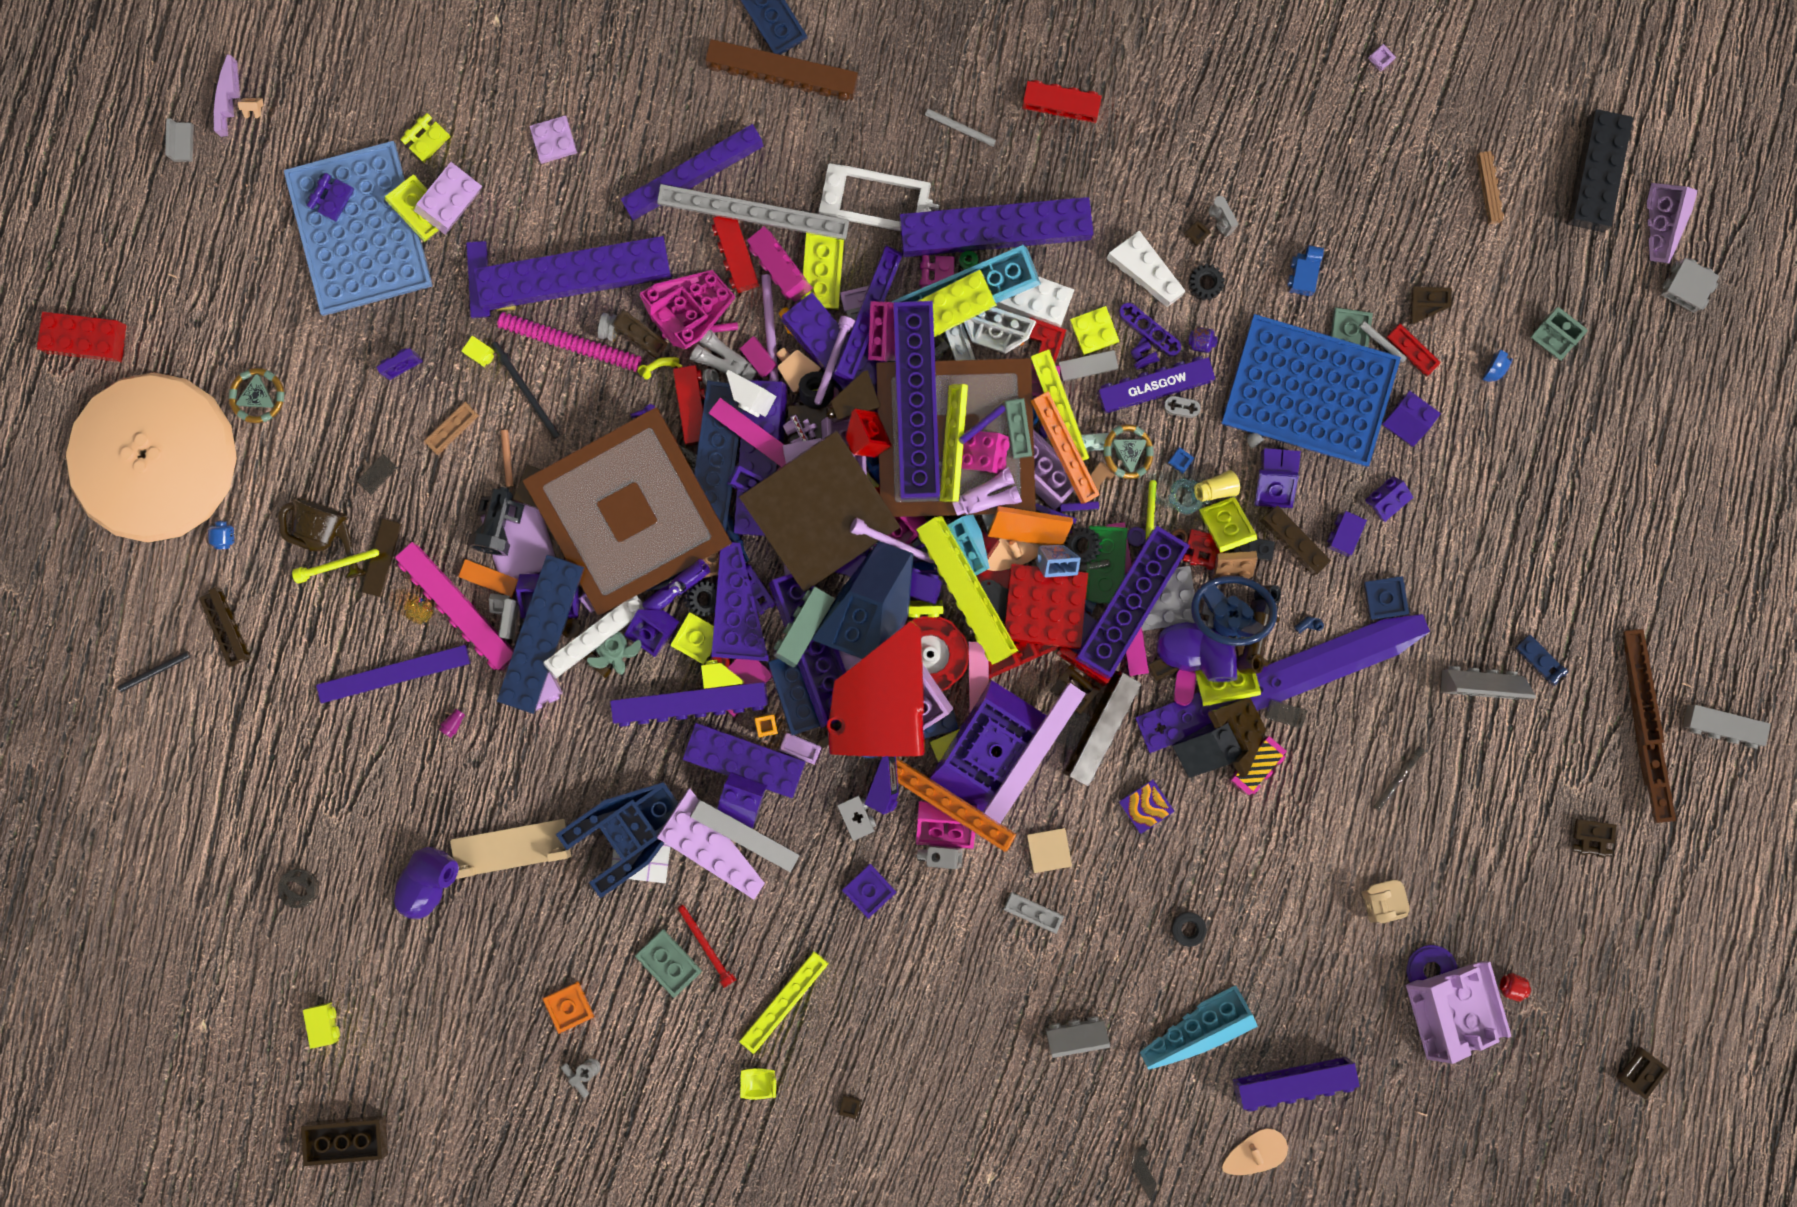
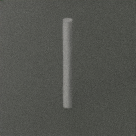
M931 109L926 111L925 116L992 147L996 143V139Z

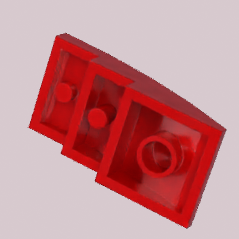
M1013 641L1018 650L1017 652L993 665L989 661V679L1060 647Z

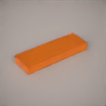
M466 559L458 576L512 598L518 582L516 578Z

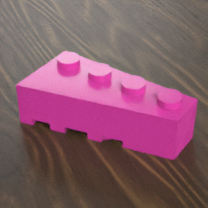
M765 226L747 240L750 244L749 250L755 257L758 255L761 260L759 263L765 271L768 270L770 272V278L776 285L780 286L781 292L787 300L791 298L794 302H797L813 289L773 234Z

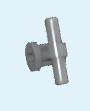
M589 1058L578 1066L576 1074L567 1063L562 1065L561 1069L569 1078L568 1082L571 1086H575L581 1096L585 1098L589 1095V1092L581 1081L587 1082L592 1079L593 1076L600 1072L601 1066L596 1059Z

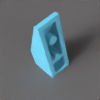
M974 515L963 516L947 525L974 574L977 576L989 569L982 532Z

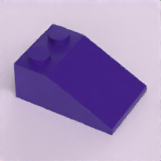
M730 773L720 797L718 810L753 829L767 785Z

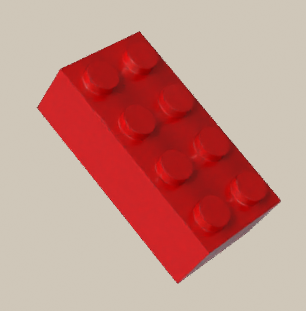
M42 312L37 350L46 354L122 362L127 325L117 320Z

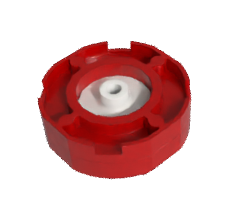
M928 616L916 618L912 622L921 628L923 664L940 690L945 691L958 681L966 671L969 660L967 640L959 629L945 618ZM933 652L934 656L928 658L927 653Z

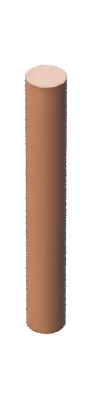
M501 430L506 487H514L508 430Z

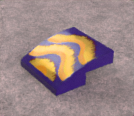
M1154 779L1119 801L1140 834L1175 811Z

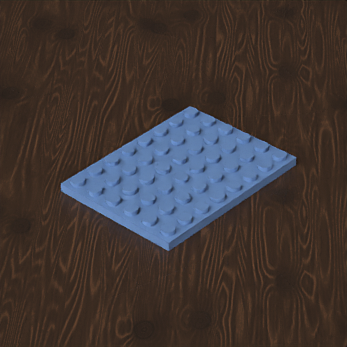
M394 141L284 170L322 316L433 286L420 237L384 199L386 195L405 181ZM324 173L331 176L329 184L332 185L335 179H338L354 188L337 222L318 213L319 204H316L313 210L306 206L310 200L308 199L309 195L313 194L318 185V179H321ZM324 189L322 195L320 196V198L323 200L325 199L328 193L327 189Z

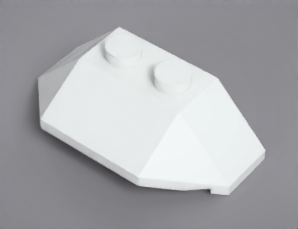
M995 307L964 322L973 343L1005 354L1028 340L1036 323L1035 320Z

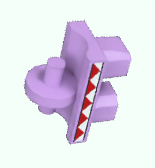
M796 415L792 416V420L783 425L787 435L798 432L800 436L791 441V444L808 441L807 433L811 439L816 437L813 430L817 428V425H810L808 419L803 421L805 428H802Z

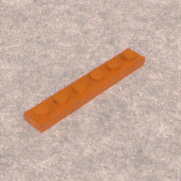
M1049 391L1030 400L1080 503L1084 504L1099 496L1100 494Z

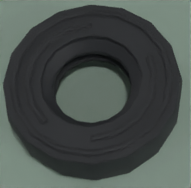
M1184 912L1176 916L1172 922L1171 930L1173 937L1179 944L1193 947L1203 941L1207 928L1201 916L1194 912ZM1186 922H1193L1196 926V933L1191 937H1187L1182 933V926Z

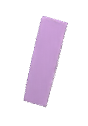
M231 55L226 56L215 94L214 131L220 137L228 136L227 117H234L233 98H240L237 61Z

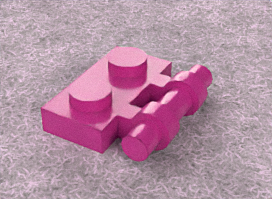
M923 255L922 262L920 263L922 274L919 286L921 289L954 275V257L935 256V263H930V256ZM929 271H935V280H929Z

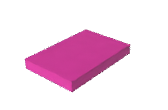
M736 659L728 667L744 680V684L740 685L767 683L772 678L771 672L757 660ZM733 709L727 710L733 717L738 714L733 713Z

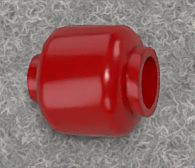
M1515 973L1504 975L1500 981L1499 988L1502 995L1511 1000L1520 1002L1524 998H1528L1531 993L1529 981Z

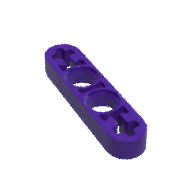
M1125 303L1121 306L1119 316L1125 323L1167 356L1174 357L1179 354L1181 343L1178 339L1134 304ZM1130 308L1132 310L1131 314L1134 317L1136 316V314H1139V316L1135 319L1134 323L1131 321L1133 320V317L1131 315L1125 316V311L1123 309L1127 310ZM1145 319L1148 327L1145 329L1139 328L1138 320ZM1160 331L1163 338L1156 341L1153 339L1152 333ZM1166 337L1169 338L1167 340V343L1170 345L1174 343L1176 345L1175 349L1177 351L1172 350L1170 352L1168 350L1169 346L1166 343L1164 344V346L1161 345L1165 341Z

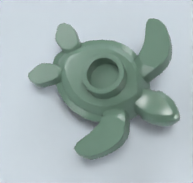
M618 631L596 648L600 657L587 658V663L595 668H605L609 663H612L614 670L618 674L623 675L625 672L623 657L631 658L636 656L641 649V641L637 640L627 647L625 637Z

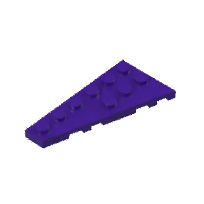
M732 542L731 545L720 550L711 657L769 661L741 544Z

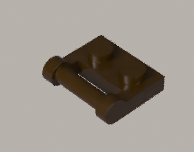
M1070 665L1049 691L1059 698L1067 684H1073L1067 679L1070 675L1090 692L1088 695L1085 694L1074 711L1080 715L1100 691V688L1097 685H1092L1074 670V666Z
M1638 1046L1635 1050L1637 1053L1622 1073H1618L1616 1078L1647 1100L1669 1068L1645 1049ZM1643 1057L1646 1058V1063L1632 1081L1629 1080V1076Z

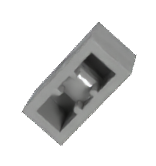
M859 795L837 805L853 841L874 832L873 827L876 826L873 816H868L866 809L869 807L865 805V798L861 799ZM855 812L863 815L861 822L853 820Z

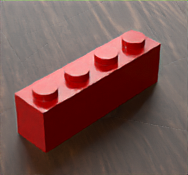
M1032 80L1027 81L1022 109L1096 123L1102 95H1098L1094 91L1082 92L1074 87L1067 89L1062 88L1058 84L1046 85L1042 84L1041 81Z
M720 216L714 217L715 224L711 226L714 235H719L720 242H717L720 253H725L726 260H723L726 271L730 270L732 277L729 280L732 289L736 288L737 292L741 293L759 287L738 220Z
M696 365L675 368L673 373L684 441L686 446L699 445L704 409L703 400H705V390L700 387V382L703 381L702 372L697 369Z

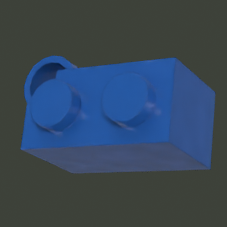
M1308 245L1305 254L1297 253L1296 256L1292 257L1290 267L1293 268L1292 275H1289L1287 286H1290V293L1312 296L1315 293L1324 248Z

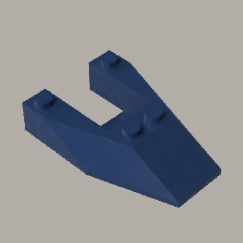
M663 782L604 800L559 831L556 836L565 849L569 850L597 829H601L622 859L589 882L599 898H602L650 864L664 845V842L658 839L657 835L677 807L678 801Z

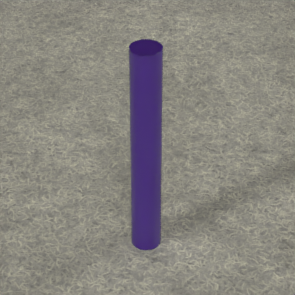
M999 405L959 438L960 443L965 444L1006 410L1005 407Z

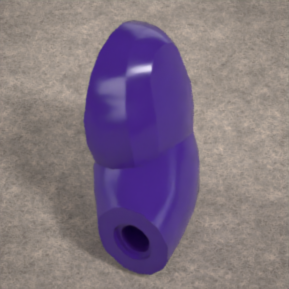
M1189 622L1166 627L1159 634L1156 642L1157 652L1167 665L1182 671L1201 670L1207 680L1211 682L1237 680L1235 646L1225 645L1210 639L1199 630L1195 623Z
M425 847L415 851L396 882L394 904L397 911L409 919H421L428 916L439 904L443 888H447L455 881L459 870L457 861L446 852L434 847Z

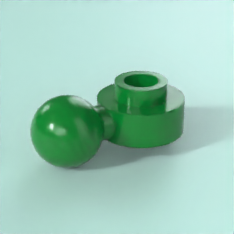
M972 251L963 252L959 258L960 266L963 270L979 263L978 256ZM966 258L972 259L971 262H966L965 260Z

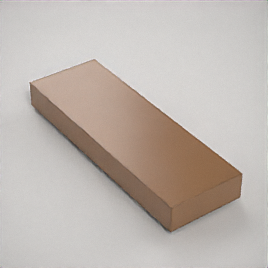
M464 402L424 442L439 455L479 415Z

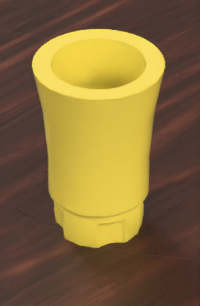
M1232 470L1204 480L1194 486L1195 497L1201 502L1237 496L1240 492L1239 479Z

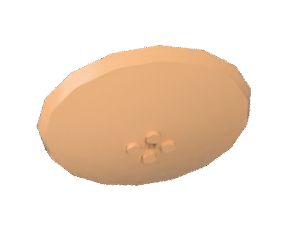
M155 372L121 378L94 395L73 423L66 452L70 487L87 516L115 536L143 542L181 537L208 520L229 492L237 459L232 426L216 400L187 379Z

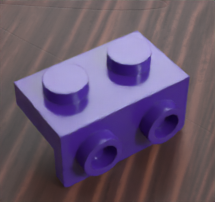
M1392 476L1376 491H1373L1365 501L1374 508L1379 518L1386 522L1414 497L1403 480Z

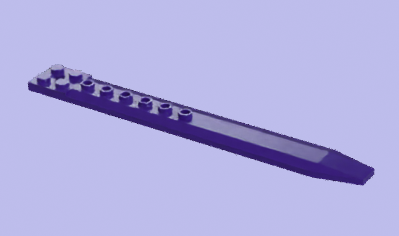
M1424 615L1383 619L1263 667L1261 673L1256 674L1261 695L1250 697L1256 710L1266 708L1399 655L1430 632ZM1200 692L1194 694L1191 703L1182 706L1173 702L1137 716L1135 720L1148 752L1152 753L1173 745L1212 723L1208 715L1209 711L1227 706L1238 700L1203 706ZM1158 723L1165 726L1164 733L1162 734L1155 731Z

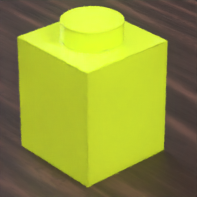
M471 336L462 349L466 356L483 367L486 364H490L494 358L493 354L495 351L474 336Z

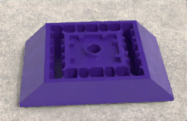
M991 680L929 778L971 805H976L977 809L983 812L1047 715ZM994 746H999L1001 753L996 757L992 756L991 749Z

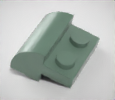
M1556 307L1544 318L1530 338L1561 361L1587 333L1588 329L1561 308Z

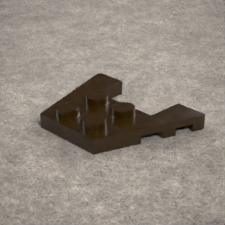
M1250 697L1208 712L1215 728L1222 727L1226 721L1228 722L1243 751L1233 762L1240 777H1247L1266 732L1264 723Z

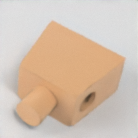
M782 348L776 354L782 361L777 368L794 395L799 392V382L805 374L815 371L822 372L817 364L799 350L790 354L785 348Z

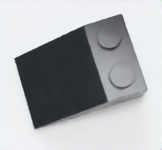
M1227 721L1222 727L1215 728L1213 723H1210L1172 745L1189 778L1229 765L1243 752Z

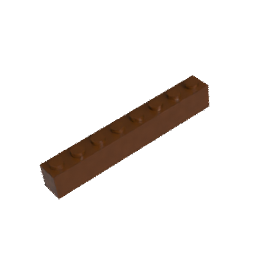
M710 39L705 60L707 67L712 71L719 72L723 70L733 76H738V74L745 75L746 78L751 80H757L758 78L769 84L780 83L786 88L797 87L801 88L804 92H819L820 95L826 97L833 95L843 101L854 99L858 82V72Z

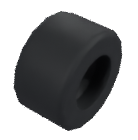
M810 372L800 379V400L807 407L822 408L827 406L833 399V382L830 379L822 403L816 405L814 402L818 391L812 390L819 389L824 372Z

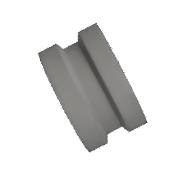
M602 313L598 327L599 339L604 340L607 338L609 341H615L618 330L611 324L617 315L609 316V313Z

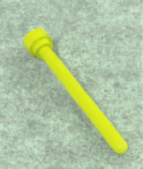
M1150 480L1146 539L1154 528L1157 485L1155 480Z
M372 549L309 569L299 567L293 569L292 576L297 584L303 583L310 576L379 555V551Z

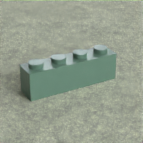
M816 587L811 591L807 590L802 598L805 602L802 607L798 606L793 613L795 619L792 624L788 623L783 631L785 636L783 640L779 639L773 649L776 652L773 656L791 667H795L835 598Z

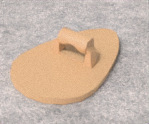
M1000 538V543L988 560L990 568L987 570L1001 571L1010 569L1011 564L1023 565L1037 557L1038 548L1041 545Z
M1261 1129L1239 1143L1228 1154L1222 1164V1170L1232 1175H1247L1277 1167L1287 1156L1288 1146L1286 1139L1275 1129Z

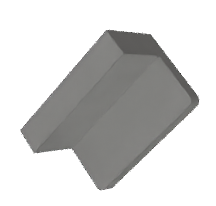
M171 118L166 119L165 155L174 162H193L194 125L192 123H176Z

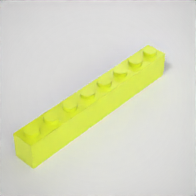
M934 517L917 528L920 541L928 549L929 557L937 565L939 575L946 581L948 591L955 597L957 607L964 613L966 623L973 629L975 639L982 645L987 660L993 665L1017 652L1015 644L943 517Z

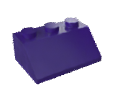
M519 574L516 592L521 618L526 617L540 574ZM579 585L568 618L579 617Z

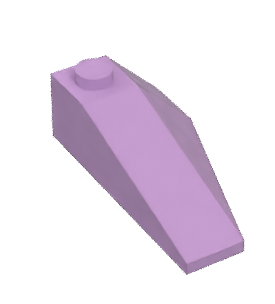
M1651 183L1647 199V208L1649 209L1648 226H1650V261L1670 264L1693 210L1698 190L1686 186Z

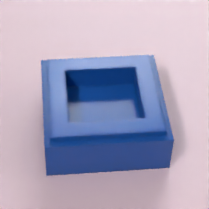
M1178 447L1168 461V464L1183 474L1194 457Z

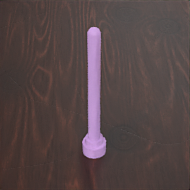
M840 317L838 323L840 331L814 400L816 405H820L823 401L846 334L850 332V329L855 324V320L852 318Z
M855 518L850 527L851 533L856 535L866 534L886 544L914 553L913 556L926 562L934 563L927 553L867 527V524L861 519Z

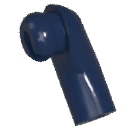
M1307 616L1295 625L1294 629L1299 634L1307 628L1321 631L1324 628V623L1319 618Z

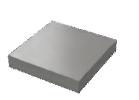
M504 600L499 637L514 640L519 610L518 601Z

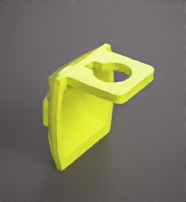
M761 1068L741 1070L740 1098H776L774 1070Z

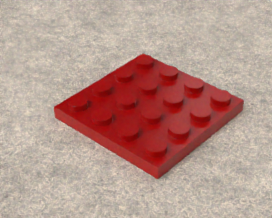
M1011 564L1005 628L1012 641L1080 649L1088 573L1078 572V575L1044 577L1038 567Z

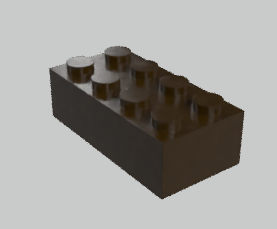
M386 1115L311 1121L301 1126L303 1166L382 1160L388 1155Z

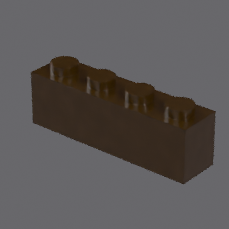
M1278 505L1272 508L1260 520L1312 576L1317 575L1331 562Z

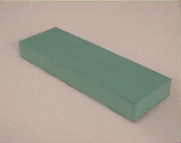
M1024 398L1005 401L1012 458L1031 457L1032 450Z

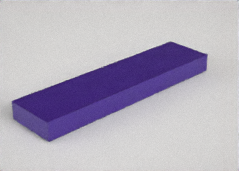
M467 242L471 318L491 317V310L484 311L480 306L474 269L488 266L487 242Z

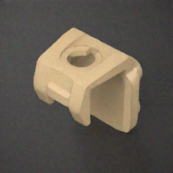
M1398 880L1371 885L1368 890L1361 891L1367 908L1369 923H1386L1405 918L1409 913V903L1405 888Z

